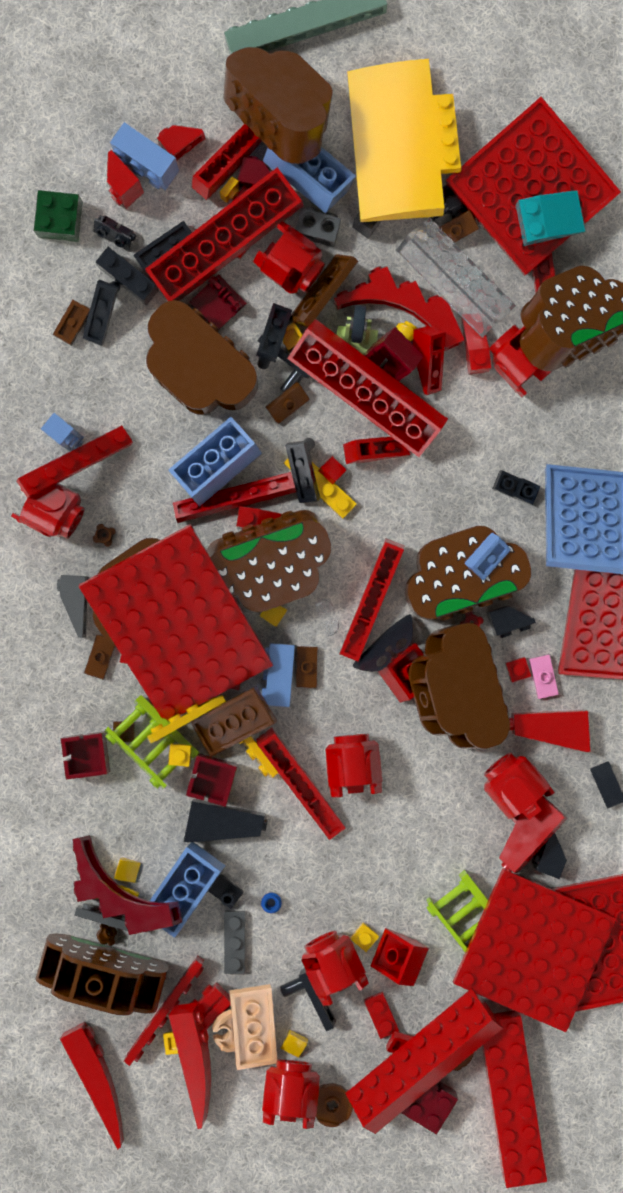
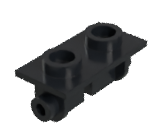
M100 215L98 219H94V233L101 238L113 242L120 248H124L127 251L130 250L131 241L134 242L137 236L133 230L122 224L117 230L118 222L106 215Z

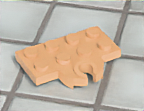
M271 985L229 990L231 1010L220 1014L212 1026L213 1032H218L223 1028L228 1031L224 1035H213L215 1043L220 1047L221 1051L235 1052L237 1070L276 1064L277 1051Z

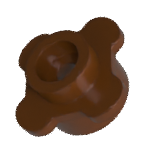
M98 524L93 541L95 543H103L106 547L111 546L112 537L116 534V530L113 527L107 528L103 524Z
M100 924L101 929L96 934L98 941L104 945H114V938L117 935L116 928Z

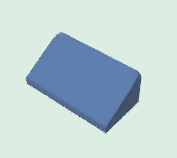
M491 533L469 557L465 565L484 581L509 553L511 548L499 536Z

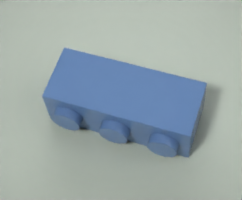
M55 413L51 415L41 428L42 431L68 451H72L83 444L82 439L84 436Z
M270 643V647L265 649L273 662V666L264 670L263 680H267L266 688H262V696L269 706L290 707L295 645Z

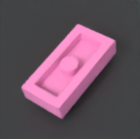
M550 655L530 658L529 663L537 698L541 699L559 695Z

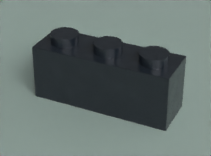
M109 246L95 262L100 270L118 282L119 285L146 306L159 291L154 282Z

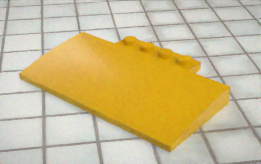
M429 59L386 63L347 71L360 222L443 216L444 199L441 174L461 172L453 94L433 95Z

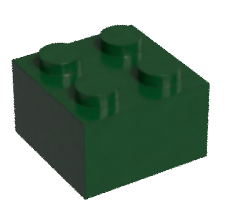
M38 190L33 230L38 238L79 242L83 205L79 194Z

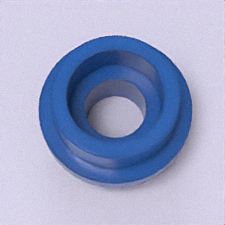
M274 892L265 894L261 900V906L267 913H276L282 905L280 896ZM273 899L275 905H268V900Z

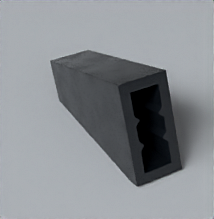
M193 799L183 842L259 837L262 831L266 832L268 819H264L265 813L228 805L224 807L208 801Z

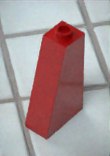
M587 710L511 713V718H509L510 730L516 736L590 752L589 716Z
M544 795L536 801L542 809L541 812L530 820L523 813L519 815L499 857L503 862L501 865L509 872L518 873L568 819Z

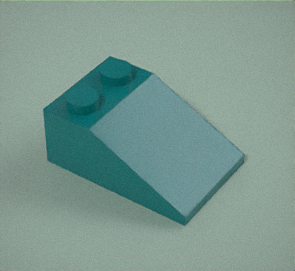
M577 190L518 200L516 204L524 246L586 232Z

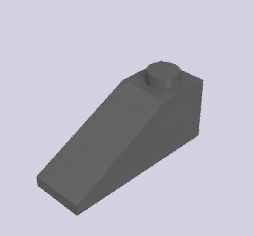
M61 575V578L57 580V591H60L61 600L78 638H85L87 600L81 592L79 584L88 580L89 577Z

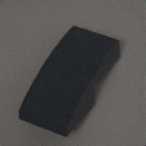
M500 470L492 489L533 505L541 486Z
M609 761L590 768L607 809L622 804L623 792Z

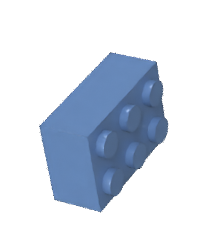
M125 122L110 141L113 152L125 165L128 164L132 167V171L141 178L143 176L148 178L149 183L157 189L161 187L166 191L179 172L176 158Z

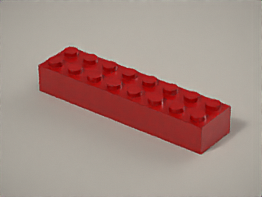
M277 167L145 270L168 301H180L276 228L280 222H284L304 206L303 202Z
M317 319L306 329L287 358L418 457L423 454L448 420L447 417Z
M472 988L345 1093L363 1128L374 1134L379 1132L503 1029L482 996L476 994Z
M515 1010L493 1013L503 1029L482 1045L503 1180L506 1188L547 1182L522 1018L520 1013Z

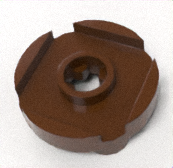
M329 1083L319 1087L316 1118L320 1124L326 1127L340 1126L352 1114L353 1107L345 1094L348 1090L342 1085ZM333 1100L338 1106L330 1110L327 1103Z

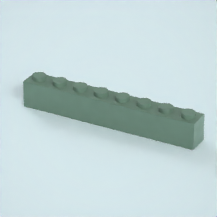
M310 1L305 6L299 8L291 7L283 13H273L259 21L251 20L246 25L230 27L224 32L225 41L230 54L246 47H256L268 52L385 14L387 12V1Z

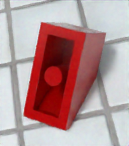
M176 125L164 128L157 137L160 147L173 155L176 161L206 139L202 129Z

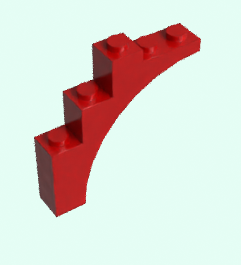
M379 266L372 269L370 274H368V284L362 282L356 285L354 290L350 292L344 290L334 298L337 310L360 304H381L400 309L414 316L425 326H431L446 332L444 352L463 344L465 340L445 295L441 297L439 295L432 296L426 303L417 282H410V280L401 283L397 289L388 267L382 268Z

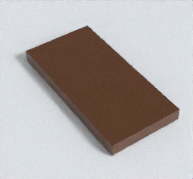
M336 254L292 312L289 320L297 325L309 327L358 263V260L354 256Z
M254 686L192 720L190 723L210 757L274 725L278 721L258 687Z

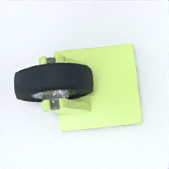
M356 305L354 317L347 316L346 326H338L337 335L364 355L371 345L377 341L378 330H371L372 319H365L366 306Z

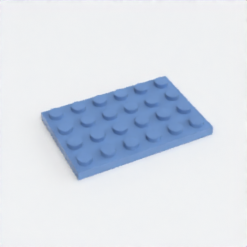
M546 464V566L623 574V472Z

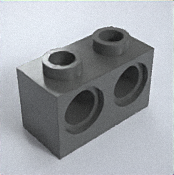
M311 207L301 208L296 230L312 242L335 247L341 218H338L333 213H319L317 209ZM306 220H312L314 225L306 227L303 223ZM331 225L334 230L332 232H325L323 227Z

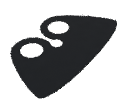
M411 614L401 618L387 629L361 654L359 661H355L353 667L362 671H381L387 667L392 658L391 653L385 651L388 646H391V650L394 653H400L407 649L413 637ZM405 638L407 640L406 645L401 649H397V642ZM382 656H386L387 662L383 666L378 667L376 665L377 660Z

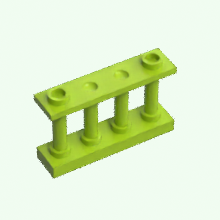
M140 695L134 701L136 704L135 710L114 731L109 727L105 729L104 732L107 734L105 738L112 745L116 743L150 777L149 782L158 789L160 787L163 790L167 786L163 780L177 766L167 764L157 775L148 766L171 743L191 744L175 730L164 736V739L141 760L134 751L147 739L148 735L152 734V728L161 723L164 727L169 722L161 718L157 710ZM146 714L151 719L149 721L150 724L127 746L119 736L141 715L144 716ZM191 746V760H193L199 752Z
M464 870L458 874L461 879L459 885L436 903H433L430 897L427 898L428 906L426 908L433 917L438 916L464 952H466L467 945L465 942L473 936L478 922L460 936L452 926L475 908L482 906L485 909L488 899ZM470 890L474 895L471 898L472 901L446 920L440 909L462 892Z

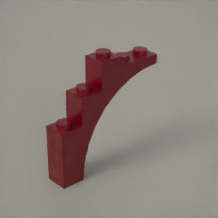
M90 835L72 839L73 852L77 861V872L80 875V880L74 881V894L77 897V902L99 898V909L103 919L125 914V926L128 929L129 935L183 923L178 902L160 903L136 897L121 888L101 865L94 851Z

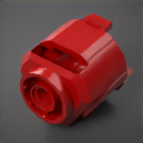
M282 221L276 228L284 234L276 244L271 242L264 253L259 250L253 263L260 268L261 273L288 293H297L299 290L305 293L325 266V263L321 261L322 250L296 229Z
M515 324L496 340L489 350L493 353L492 364L495 370L512 387L514 392L523 398L527 392L521 385L533 375L542 381L552 371L538 369L528 360L520 346V337L526 328L524 326L519 329Z
M57 483L27 498L20 515L12 513L11 517L47 537L63 536L68 539L77 529L84 515L85 508L80 506V494Z
M369 734L333 737L334 744H329L325 749L328 786L330 787L331 797H343L342 787L346 786L348 794L363 793L364 785L370 784L371 794L382 793L383 780L379 744L375 740H369Z
M511 752L498 759L484 773V776L488 779L484 784V791L507 819H512L514 823L517 822L521 813L529 820L542 811L536 801L543 795L548 797L555 793L534 764H531L525 756L515 757Z
M330 931L313 939L304 946L306 952L303 954L301 961L310 983L323 1006L332 1005L333 1001L330 995L352 986L353 983L356 984L359 991L369 984L365 974L366 970L349 936L338 935L336 931Z
M280 1059L277 1060L276 1066H272L266 1071L262 1123L274 1125L275 1115L280 1116V1121L296 1122V1118H303V1129L314 1128L320 1076L316 1071L312 1070V1063Z

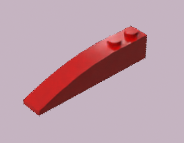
M244 124L193 175L191 187L204 199L208 200L241 166L243 157L248 158L262 140Z
M385 538L342 645L340 655L359 661L405 545Z
M273 727L256 738L258 747L326 837L331 840L346 829Z
M180 1004L173 1007L169 1014V1019L197 1129H202L208 1116L211 1094L208 1031L204 1028V1015L199 1008V1004Z
M83 1022L64 1032L60 1037V1041L118 1150L124 1141L118 1097L111 1074L103 1057V1048L95 1042V1034L92 1027L87 1026L86 1022Z

